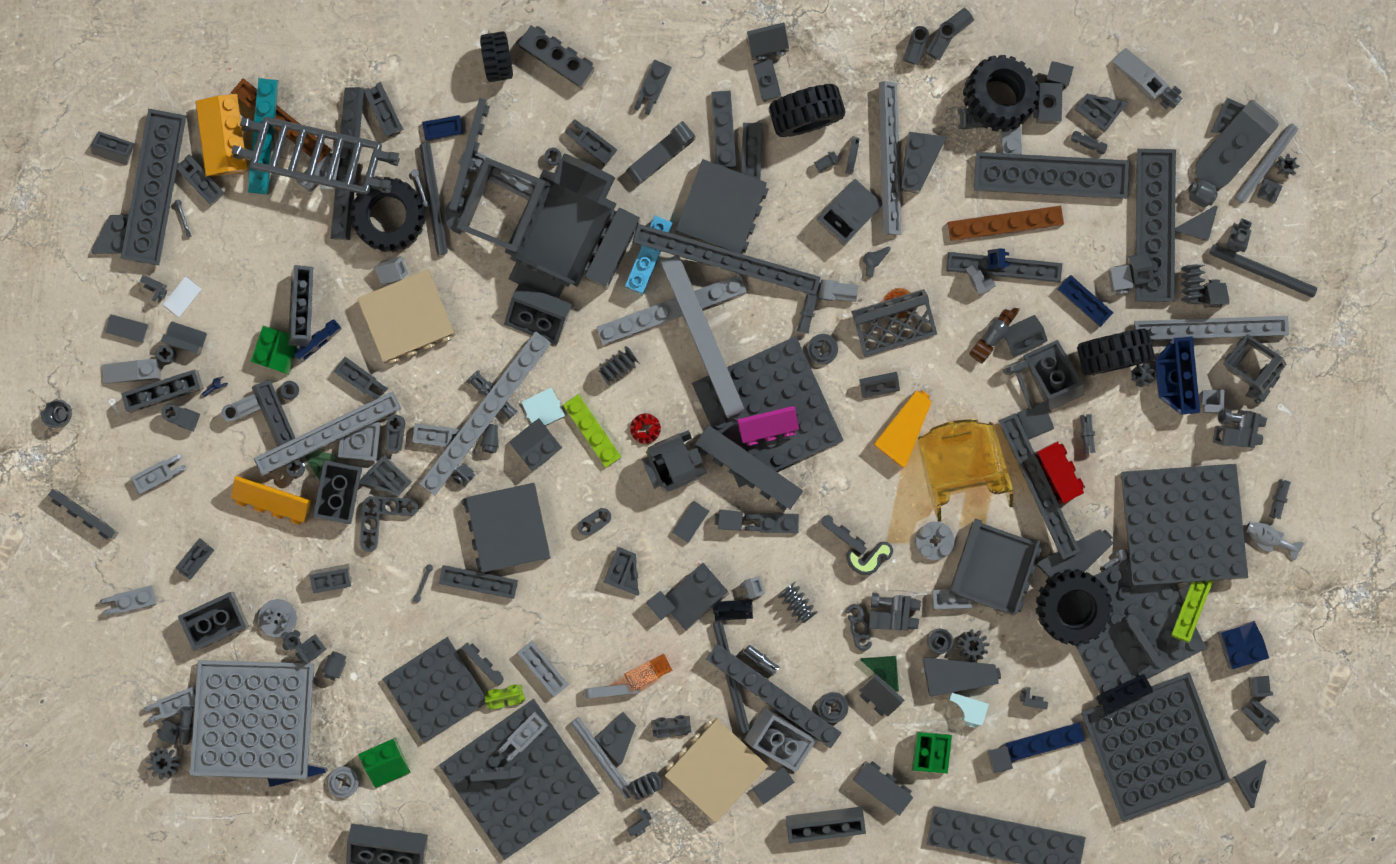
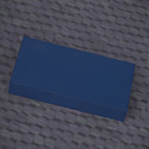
M460 115L422 122L426 141L463 135Z

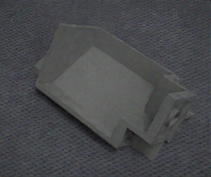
M564 153L555 174L543 169L539 177L552 184L523 255L505 249V253L511 255L510 259L516 262L508 278L509 280L558 299L564 286L569 287L572 284L578 287L585 267L590 262L592 253L596 245H598L617 204L606 198L615 177ZM528 201V203H527V205H526V207H525V209H524V211H523V213H522V215H521V218H520V220H519V222H518V224H517V226H516V228H515V230H514V232H513V235H512V237H511V239H510V241H509V244H512V242H513V240H514V237H515L516 232H517V230H518V228H519V225H520L521 220H522V218H523V216H524V213H525L526 208H527V206H528V204H529V201Z

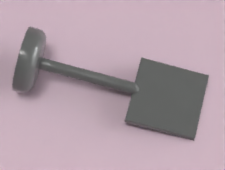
M1023 359L1003 367L1002 371L1005 375L1015 373L1028 405L1027 409L1017 413L1027 438L1030 439L1054 429L1044 402L1035 406L1032 405L1020 374L1021 370L1028 367L1027 359Z

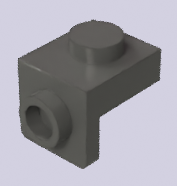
M314 634L295 648L297 650L295 654L301 662L305 661L307 664L326 651L327 648L319 637Z
M638 808L642 820L627 828L630 836L634 834L636 837L646 832L645 828L651 825L649 820L652 817L647 809Z

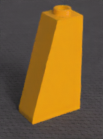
M916 390L873 444L902 468H905L932 403L929 400L930 396L923 390L920 392Z

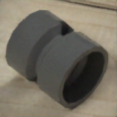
M937 628L930 631L926 639L927 646L935 653H946L953 646V637L945 629Z

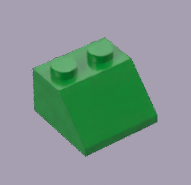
M396 737L358 754L365 772L375 788L411 773Z

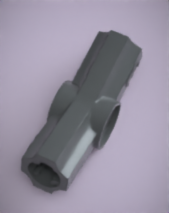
M964 7L950 19L943 22L925 53L940 61L952 38L974 21L972 14ZM942 28H950L952 34L949 36L944 35Z

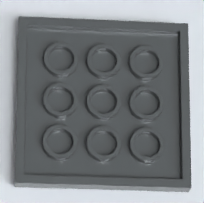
M448 637L382 678L423 743L486 704L485 694Z

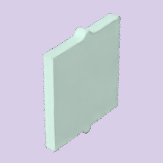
M552 387L522 401L527 413L526 417L530 419L531 423L539 418L544 425H548L565 416L559 404L560 400H557Z

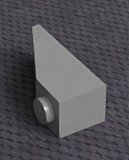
M158 359L102 365L103 384L161 380V366Z

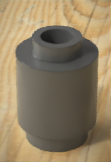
M332 651L331 655H328L322 672L325 673L324 677L333 681L335 678L340 679L346 665V656Z

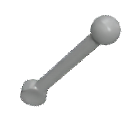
M414 169L412 170V176L415 177L423 206L428 207L429 203L425 198L420 183L419 171Z

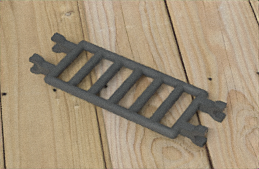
M264 117L262 123L253 122L246 118L241 119V130L259 133L254 151L233 145L232 154L235 159L250 160L249 166L251 169L367 195L370 188L388 194L391 192V181L378 180L373 177L378 160L398 166L400 158H398L399 153L381 151L382 144L380 142L271 117ZM269 125L280 127L270 164L267 165L258 163ZM287 131H297L299 134L288 169L277 167ZM306 134L318 137L306 174L296 171ZM328 138L336 140L326 177L324 178L314 174L324 140ZM345 142L355 146L345 181L341 182L333 180L343 143ZM363 146L374 150L364 184L359 186L352 184Z

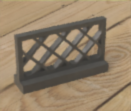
M924 289L851 311L864 357L937 335L929 297ZM926 306L923 316L914 313L917 307ZM905 311L909 313L905 322L896 319L899 312ZM912 316L921 319L916 328L908 325ZM883 317L891 319L886 328L878 324ZM894 321L902 325L898 333L889 330ZM925 321L931 325L932 330L922 332L919 329ZM867 322L872 324L868 334L861 331L860 324ZM876 327L884 330L879 339L871 336ZM905 327L913 330L910 337L905 338L901 336ZM887 332L896 336L893 342L888 344L883 342ZM869 338L877 342L874 348L866 350L865 344Z

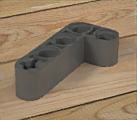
M684 121L680 122L670 131L668 136L634 162L626 172L639 186L696 139L695 134Z

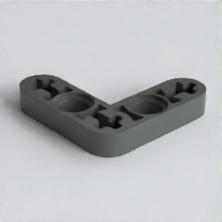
M376 496L365 498L362 505L361 548L364 551L372 552L378 547L380 514L413 516L419 510L417 501L409 498ZM371 499H373L374 503H377V507H373V513H377L376 517L371 515L365 516L366 512L370 513V507H367V503H370ZM392 500L396 503V509L389 512L385 505L388 501ZM399 501H403L401 505H408L409 502H412L415 509L411 510V513H408V509H401L402 513H398L400 508ZM370 518L376 522V526L372 530L367 529L365 526L366 520ZM364 531L369 533L375 532V536L371 535V541L374 542V545L370 549H367V545H364V541H368V535L364 536Z

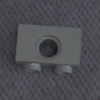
M1039 83L1040 93L1038 96L1040 98L1036 109L1033 111V118H1036V123L1060 124L1062 121L1063 83ZM1044 99L1051 100V108H1046L1043 105Z

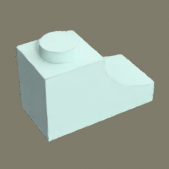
M955 693L949 694L948 700L955 702L960 707L963 713L962 720L966 721L967 726L977 728V725H983L988 703Z

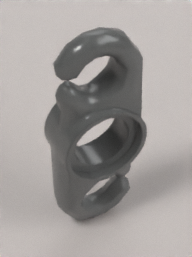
M851 604L847 607L846 613L849 614L852 609L858 610L857 616L848 615L855 646L860 651H866L871 648L872 642L869 641L866 646L860 645L862 638L870 640L863 609L858 604ZM856 622L864 624L865 628L862 633L854 631L853 626Z

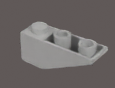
M1126 48L1112 60L1115 66L1151 102L1169 86L1154 70Z

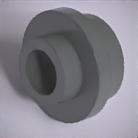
M286 381L280 387V394L287 400H293L299 394V386L293 381ZM288 387L293 388L291 394H288L286 391Z

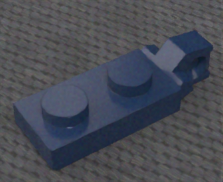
M334 319L329 321L322 332L318 331L311 337L312 340L307 347L299 346L294 355L301 362H304L332 339L331 337L342 329L341 326Z

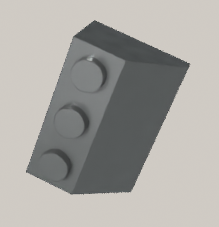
M519 283L512 296L504 325L532 336L535 332H538L552 344L557 345L569 317L572 304Z

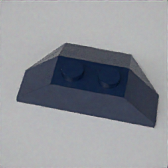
M1193 336L1173 338L1155 359L1158 398L1180 415L1200 413Z

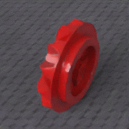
M639 414L631 422V435L639 443H652L660 435V422L651 414ZM641 421H643L646 425L653 424V426L649 429L650 436H648L645 432H637L642 428Z

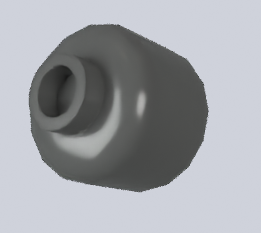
M1203 179L1192 182L1188 188L1189 200L1201 207L1211 206L1218 195L1216 187Z

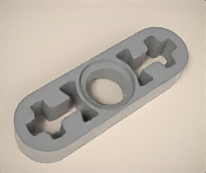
M640 683L585 688L584 692L585 698L640 693L641 690Z

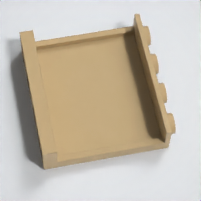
M429 269L357 298L384 363L394 364L400 361L399 357L404 355L411 357L417 354L416 350L421 348L428 350L435 346L434 343L438 341L445 343L452 340V336L455 335Z
M711 718L704 726L706 730L702 735L698 733L691 740L693 744L690 748L687 749L685 747L678 754L679 760L676 763L672 761L664 770L667 771L665 777L716 823L768 765L720 722L718 718L715 720Z

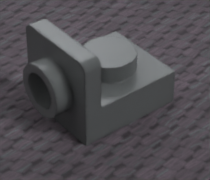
M142 275L140 282L144 283V288L152 292L157 289L152 300L159 303L167 294V285Z
M1025 687L1024 690H1021L1020 702H1023L1022 706L1040 709L1048 708V702L1043 701L1044 697L1032 696V699H1029L1031 687Z

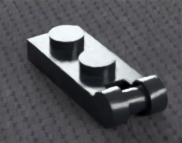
M1142 674L1099 694L1096 700L1099 705H1102L1104 714L1110 715L1116 709L1153 693V688L1145 675Z

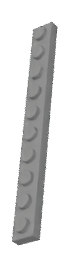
M538 332L533 334L419 485L434 496L438 493L550 346V341Z

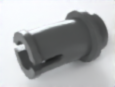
M829 151L828 155L817 160L814 164L819 173H821V171L831 165H837L836 162L839 159L834 151L831 153Z

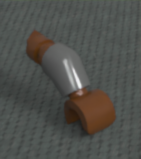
M1013 308L1011 311L1004 309L999 317L991 322L983 337L979 339L969 355L983 364L993 351L994 347L992 346H995L1007 333L1010 323L1020 311L1019 308Z

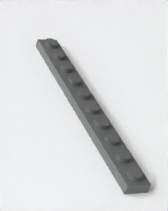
M637 224L632 241L634 244L814 296L817 293L821 278L641 224Z

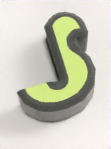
M879 542L864 561L850 550L847 551L846 560L853 571L860 575H871L880 567L881 557L884 560L891 558L893 548L888 542Z

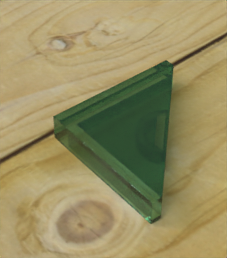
M314 451L305 456L319 480L323 460L334 462L336 455L320 451Z
M896 656L861 658V662L895 691H899Z

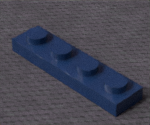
M1080 722L1009 741L1005 745L1008 748L1012 762L1084 742L1085 739Z

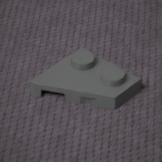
M622 712L595 737L619 765L623 763L636 725Z

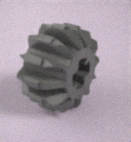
M973 629L969 631L970 636L963 632L965 640L958 638V641L963 642V645L956 646L957 649L963 648L959 655L963 656L967 653L965 656L966 661L970 659L971 655L973 662L977 660L976 655L982 660L981 652L988 654V650L983 649V646L990 645L987 642H982L987 639V636L984 635L979 638L981 635L979 630L975 636ZM970 641L977 642V649L975 651L974 649L969 650Z
M158 747L156 748V754L154 752L149 754L153 759L147 760V763L152 764L147 769L148 771L155 770L152 773L153 777L159 773L160 780L164 778V774L169 779L171 778V773H177V770L173 767H180V763H175L174 761L179 759V756H172L175 750L172 749L168 753V747H164L162 751ZM166 759L164 762L167 761V765L162 768V764L160 765L159 761Z
M650 772L630 782L629 787L634 798L640 800L660 790L663 785L660 776L656 772Z

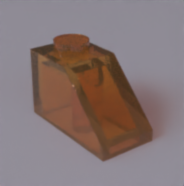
M663 653L624 673L632 691L673 670Z

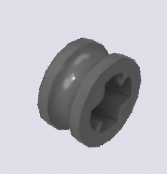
M552 147L545 152L544 157L549 165L555 166L560 163L562 155L559 149ZM550 152L558 153L556 161L553 162L552 159L551 161L548 159Z

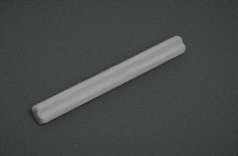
M1290 124L1236 195L1235 199L1244 203L1297 133V126Z
M574 719L571 725L624 798H630L632 794L627 782L581 719Z

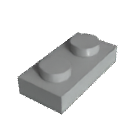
M950 589L932 590L933 610L972 608V601L950 594Z

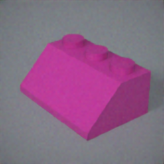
M794 406L737 420L742 444L747 443V446L758 444V440L764 438L766 442L776 440L777 435L784 434V437L796 435L795 431L799 430Z

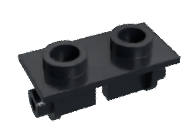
M752 599L719 602L713 607L715 621L753 619Z

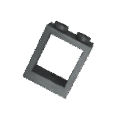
M1248 334L1238 341L1237 347L1226 356L1223 363L1230 373L1262 394L1265 393L1287 365L1283 357ZM1252 347L1271 359L1270 363L1256 380H1253L1236 368Z

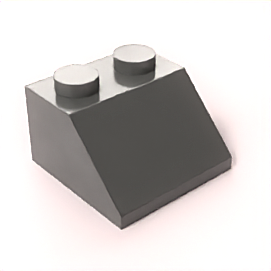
M784 22L747 31L746 40L752 60L756 59L757 62L767 60V56L775 55V57L786 55V52L789 51Z
M539 418L509 441L532 472L562 449V446Z
M875 673L859 689L861 692L859 696L866 703L871 701L876 706L874 710L881 716L884 714L889 716L905 701Z

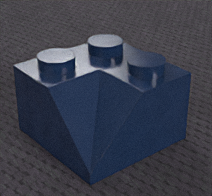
M1255 621L1217 632L1228 669H1236L1269 659L1264 639Z

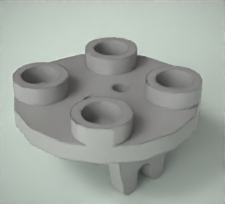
M271 600L264 604L259 611V625L267 635L277 638L281 637L283 632L290 633L296 626V610L285 600Z

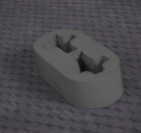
M600 508L583 518L578 524L579 532L583 535H591L611 521L610 511L606 508ZM599 512L608 513L607 521L600 520L596 523L595 519L600 516ZM593 521L595 523L590 527V532L582 531L583 522L588 524Z

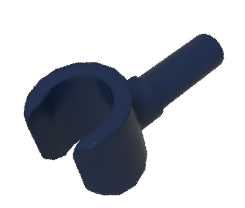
M224 376L214 378L213 385L205 390L202 395L205 397L215 389L225 388L228 382L220 383Z

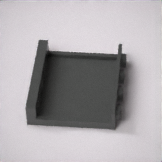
M702 159L676 228V233L685 234L733 252L746 253L749 245L746 239L748 234H753L756 226L753 220L755 216L759 217L762 206L759 204L762 198L766 199L769 188H766L767 182Z
M535 483L466 497L467 501L464 502L465 512L470 514L471 520L468 521L470 532H474L475 539H472L474 551H478L479 558H476L478 570L481 569L482 573L551 558Z
M975 518L972 521L949 593L1015 616L1023 608L1024 601L1021 600L1023 594L1028 592L1030 583H1027L1029 576L1034 574L1036 565H1033L1035 558H1039L1042 548L1039 547L1041 541L1034 542L983 524L981 520Z

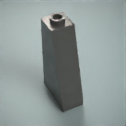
M1098 529L1076 541L1081 551L1079 554L1062 560L1059 552L1056 551L1035 564L1050 579L1054 577L1055 573H1063L1067 569L1072 571L1078 569L1085 572L1113 544L1111 541L1113 537L1106 530Z
M929 657L922 658L929 696L999 684L998 679H1001L1000 669L996 668L995 664Z

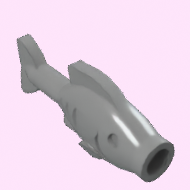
M1249 521L1245 528V532L1249 533L1260 548L1272 552L1274 546H1281L1289 550L1293 560H1296L1299 551L1304 545L1303 542L1292 544L1282 539L1284 536L1283 532L1277 531L1271 525Z

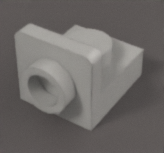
M973 266L966 268L971 284L979 295L996 287L995 282L990 276L984 277L981 271H977Z

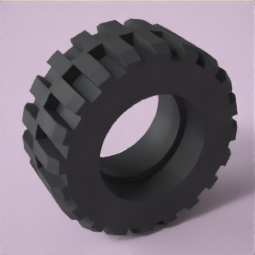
M994 55L990 56L987 60H982L974 68L965 82L963 89L965 98L963 101L964 105L968 106V114L974 116L973 120L976 123H982V127L986 129L991 127L992 131L998 132L999 129H1002V132H1008L1010 129L1014 130L1027 121L1039 102L1040 87L1036 86L1038 79L1036 76L1033 77L1032 69L1030 67L1027 69L1024 66L1026 63L1023 61L1018 62L1012 56L1006 58V55H999L996 58ZM1000 81L1007 84L1015 93L1016 105L1003 106L994 102L987 92L986 83Z
M835 84L817 85L787 94L770 103L768 109L775 133L779 137H792L819 130L842 120L846 113L839 88Z
M377 178L378 180L391 181L392 189L390 194L370 188L367 195L356 193L357 197L352 201L351 205L353 207L352 211H350L352 225L356 234L371 248L382 252H397L399 249L407 248L410 243H414L417 240L416 238L419 234L421 235L423 224H425V207L418 193L407 182H403L398 178ZM385 197L398 199L406 210L404 224L398 230L389 233L376 229L370 218L373 205Z
M1146 328L1079 343L1077 347L1082 372L1085 376L1140 365L1153 361L1155 357L1150 333Z
M1067 569L1063 573H1055L1052 579L1048 578L1045 581L1047 584L1044 588L1040 587V596L1036 597V603L1038 604V607L1035 608L1036 614L1039 616V623L1043 626L1044 630L1055 640H1059L1066 645L1068 643L1073 646H1078L1079 643L1085 645L1090 643V639L1096 640L1099 638L1098 634L1101 631L1104 633L1107 629L1105 625L1110 623L1112 619L1110 617V612H1113V606L1110 604L1112 598L1108 594L1106 586L1092 574L1075 569V571ZM1071 590H1081L1091 600L1090 612L1080 623L1066 624L1058 617V602L1065 593Z

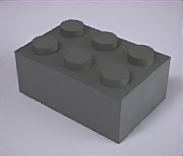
M323 460L312 517L351 524L362 467Z
M229 592L178 616L193 651H198L250 627L234 592Z

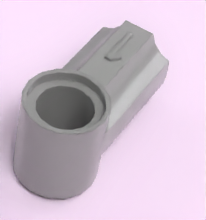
M823 279L821 280L819 299L856 302L858 285L838 283V281Z
M253 394L235 403L225 405L221 414L225 420L236 422L240 418L261 410ZM230 408L236 410V415L233 418H228L227 411Z

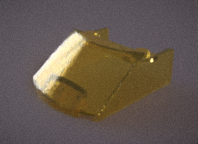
M975 419L951 421L933 427L929 433L918 437L928 493L931 497L937 522H941V506L949 502L950 492L987 485L988 490L993 494L1005 493L1009 508L1013 507V487L992 422H989V424L980 423Z

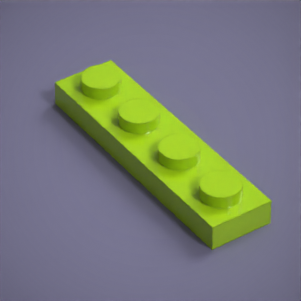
M579 394L563 404L606 468L621 458V455Z
M1213 581L1191 582L1171 637L1190 643Z

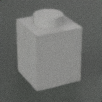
M1130 265L1108 269L1111 291H1117V295L1129 293L1128 290L1133 288Z

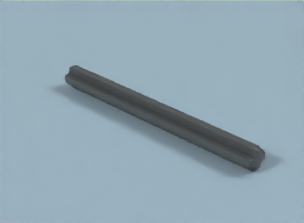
M427 142L419 145L436 253L437 255H445L448 253L431 144Z
M1213 244L1210 248L1209 254L1311 298L1316 295L1317 287L1218 245Z
M723 622L713 623L717 644L730 652ZM725 674L739 731L741 734L748 733L750 728L738 682Z

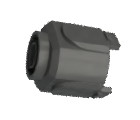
M689 430L673 435L647 448V457L642 458V462L654 489L661 487L663 492L669 493L699 480V477L707 473L703 463H701L703 461L698 449L695 448L687 451L684 442L692 439Z

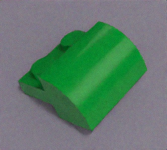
M262 326L251 362L289 375L295 358L294 354L299 346L288 345V333Z
M916 731L912 770L948 774L952 735Z

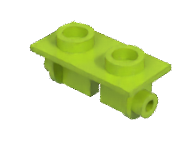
M513 684L504 689H491L486 692L485 703L487 708L492 710L505 707L504 700H508L509 706L522 704V701H525L522 684Z

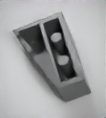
M916 132L908 133L900 191L920 193L947 138L946 136Z

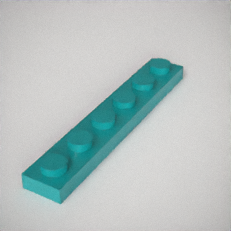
M258 78L254 122L262 123L264 117L275 118L279 80ZM269 125L258 163L270 164L275 126ZM253 132L252 151H254L259 134ZM250 168L248 193L268 195L270 173Z

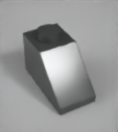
M1219 279L1209 280V283L1203 285L1205 286L1204 302H1206L1204 308H1223L1230 304L1226 283H1220Z

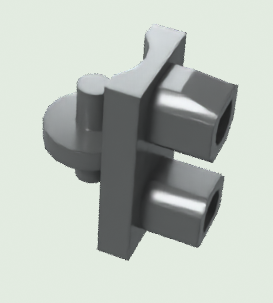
M1241 218L1238 224L1233 223L1227 242L1229 250L1245 253L1251 234L1250 227L1252 223Z

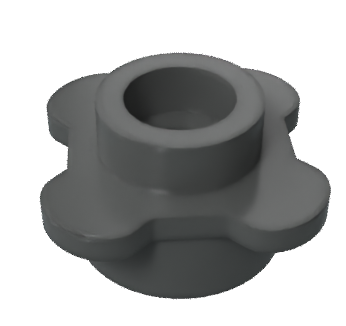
M298 630L282 633L281 638L284 641L282 647L284 650H293L302 644Z

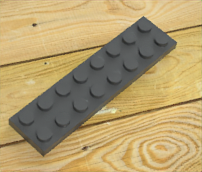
M148 108L121 259L160 266L186 115Z
M1137 149L1135 255L1148 254L1153 266V282L1135 285V302H1174L1176 149Z
M976 152L974 191L1127 199L1129 160Z
M934 806L926 844L1020 864H1081L1086 837Z

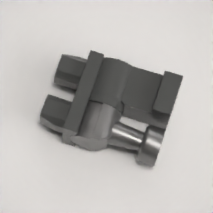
M1220 409L1218 422L1220 424L1235 422V428L1215 426L1213 443L1222 446L1250 448L1263 444V435L1257 433L1259 427L1266 426V417L1247 410L1231 413L1229 409ZM1223 430V435H1222V440H1221L1220 437H1219V434H1220V432Z
M872 592L871 608H878L879 605L888 606L889 613L870 611L868 628L903 631L918 629L919 619L909 618V611H920V600L903 595L880 597L879 593Z

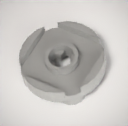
M929 522L918 531L915 539L916 547L927 559L940 560L951 553L954 547V535L947 525L941 522ZM933 535L940 539V543H937L936 547L933 546V543H930Z

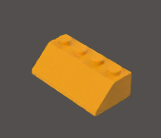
M237 94L218 95L195 101L205 177L244 173L247 170L246 159H235L232 154L233 145L244 148Z
M235 476L231 499L236 500L235 504L244 507L249 504L254 506L253 510L262 513L267 510L272 512L271 516L280 519L285 516L290 518L289 522L301 525V522H307L314 501L243 477Z

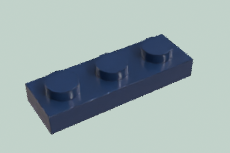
M1069 275L1057 289L1099 327L1114 313L1072 275Z

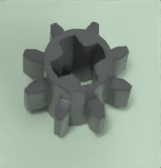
M1168 86L1159 96L1162 99L1160 105L1165 109L1169 106L1174 109L1183 99L1179 95L1182 91L1176 86L1172 89Z
M1286 154L1285 159L1282 156L1278 157L1280 163L1274 165L1279 170L1277 175L1282 173L1284 178H1287L1290 173L1294 176L1296 174L1294 169L1300 167L1295 162L1297 157L1292 159L1290 154ZM1289 163L1290 166L1287 169H1285V164Z
M1150 364L1136 365L1131 371V380L1136 381V386H1150V383L1155 380V370L1150 369Z

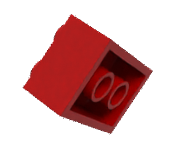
M1057 441L1034 452L1059 504H1064L1084 494V483L1081 478L1076 477L1074 473L1076 468L1073 462L1068 461L1065 455L1068 453L1063 443L1059 444Z

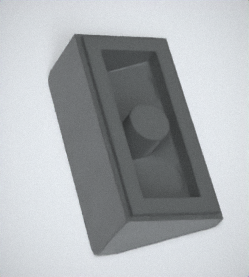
M98 131L91 144V153L127 165L134 143Z

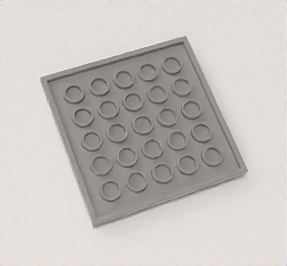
M198 660L190 776L307 780L314 664Z

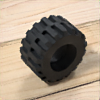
M501 31L481 35L480 45L487 80L495 82L512 79L513 69L506 33Z

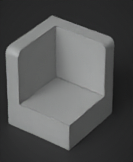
M402 256L381 261L375 267L382 285L400 281L408 274Z
M1224 390L1202 391V413H1219L1220 409H1224Z

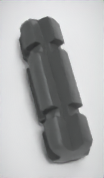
M1078 131L1072 133L1071 141L1075 143L1080 142V145L1093 151L1095 149L1100 154L1106 152L1108 146L1106 143H1099L1097 139L1085 134L1083 136Z

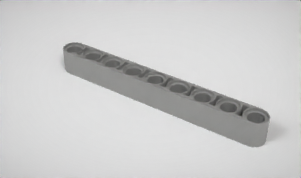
M675 255L661 261L663 270L727 419L745 412L680 257Z

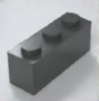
M866 761L854 776L853 781L900 816L913 799V796L910 795L912 791L904 784L901 787L895 783L897 779L888 772L886 775L880 772L881 767L875 762L868 763Z

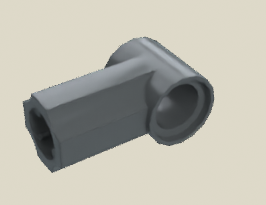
M917 26L913 29L903 61L919 65L929 37L926 27ZM922 31L925 34V38L923 40L916 39L915 32Z

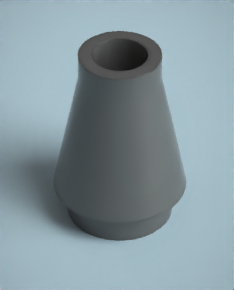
M489 424L486 428L480 444L482 447L481 451L496 453L497 449H499L498 425Z

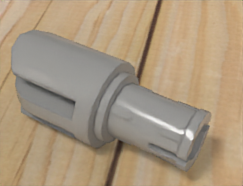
M327 153L317 164L315 176L326 177L325 173L328 171L332 155ZM297 179V183L309 192H312L319 185Z

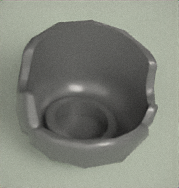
M58 399L46 403L45 409L40 413L42 422L48 427L63 428L71 420V406L64 400Z

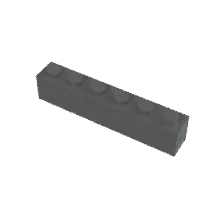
M709 425L695 443L701 454L706 456L708 453L714 457L712 460L720 467L724 464L730 468L728 470L730 474L736 478L739 475L743 477L746 485L752 489L756 486L761 490L759 494L768 500L770 498L776 500L777 503L775 505L784 511L786 509L791 510L803 492L798 486Z

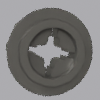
M818 334L810 340L808 354L811 360L817 364H828L837 356L838 345L830 335ZM825 341V348L831 352H824L822 357H820V350L814 347H821Z
M837 692L826 693L820 698L818 703L819 715L829 723L840 722L848 713L846 698ZM838 700L836 707L840 712L832 711L828 715L830 708L826 705V702L833 704Z

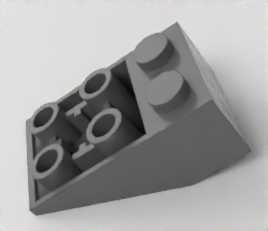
M854 179L817 218V222L841 244L846 246L882 206V202Z

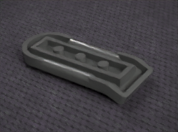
M1250 100L1198 159L1195 168L1198 180L1203 179L1214 185L1216 189L1226 186L1278 128L1279 121L1255 100Z

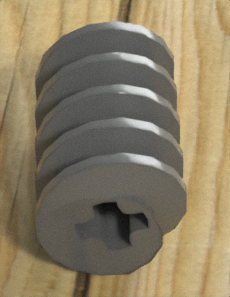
M1193 264L1181 267V271L1186 272L1181 275V278L1186 280L1181 283V286L1186 287V289L1181 290V293L1187 295L1182 297L1181 301L1194 305L1206 304V302L1200 300V298L1205 297V294L1200 293V290L1205 289V286L1200 285L1201 282L1205 281L1204 278L1200 277V275L1205 274V271L1200 270V267L1205 265Z
M624 347L625 353L619 350V357L613 354L611 356L612 362L605 359L606 366L599 363L600 370L598 371L608 386L611 385L609 379L616 382V375L622 378L623 370L629 373V366L635 369V362L639 363L629 347Z
M793 582L780 592L778 599L785 598L782 604H789L786 609L787 611L794 610L791 616H798L797 624L805 623L816 615L818 611L811 612L814 606H807L809 599L802 600L805 593H797L800 587H793L795 584Z

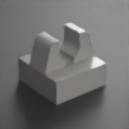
M760 576L744 580L740 584V588L746 587L748 592L743 595L744 598L751 599L765 594Z

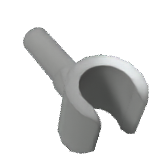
M1126 549L1116 551L1117 558L1103 565L1104 568L1107 569L1115 563L1125 560L1128 556Z

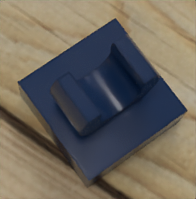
M1005 249L987 250L988 269H1001L1010 265V263H1005V256H1009Z

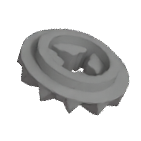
M345 766L334 769L328 778L330 791L335 796L341 798L354 794L359 785L358 775L353 769ZM348 775L347 783H349L350 787L344 785L339 789L341 782L338 778L343 779Z

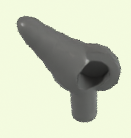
M888 246L875 252H867L864 255L863 261L868 265L865 276L873 277L875 267L881 263L891 250V247Z

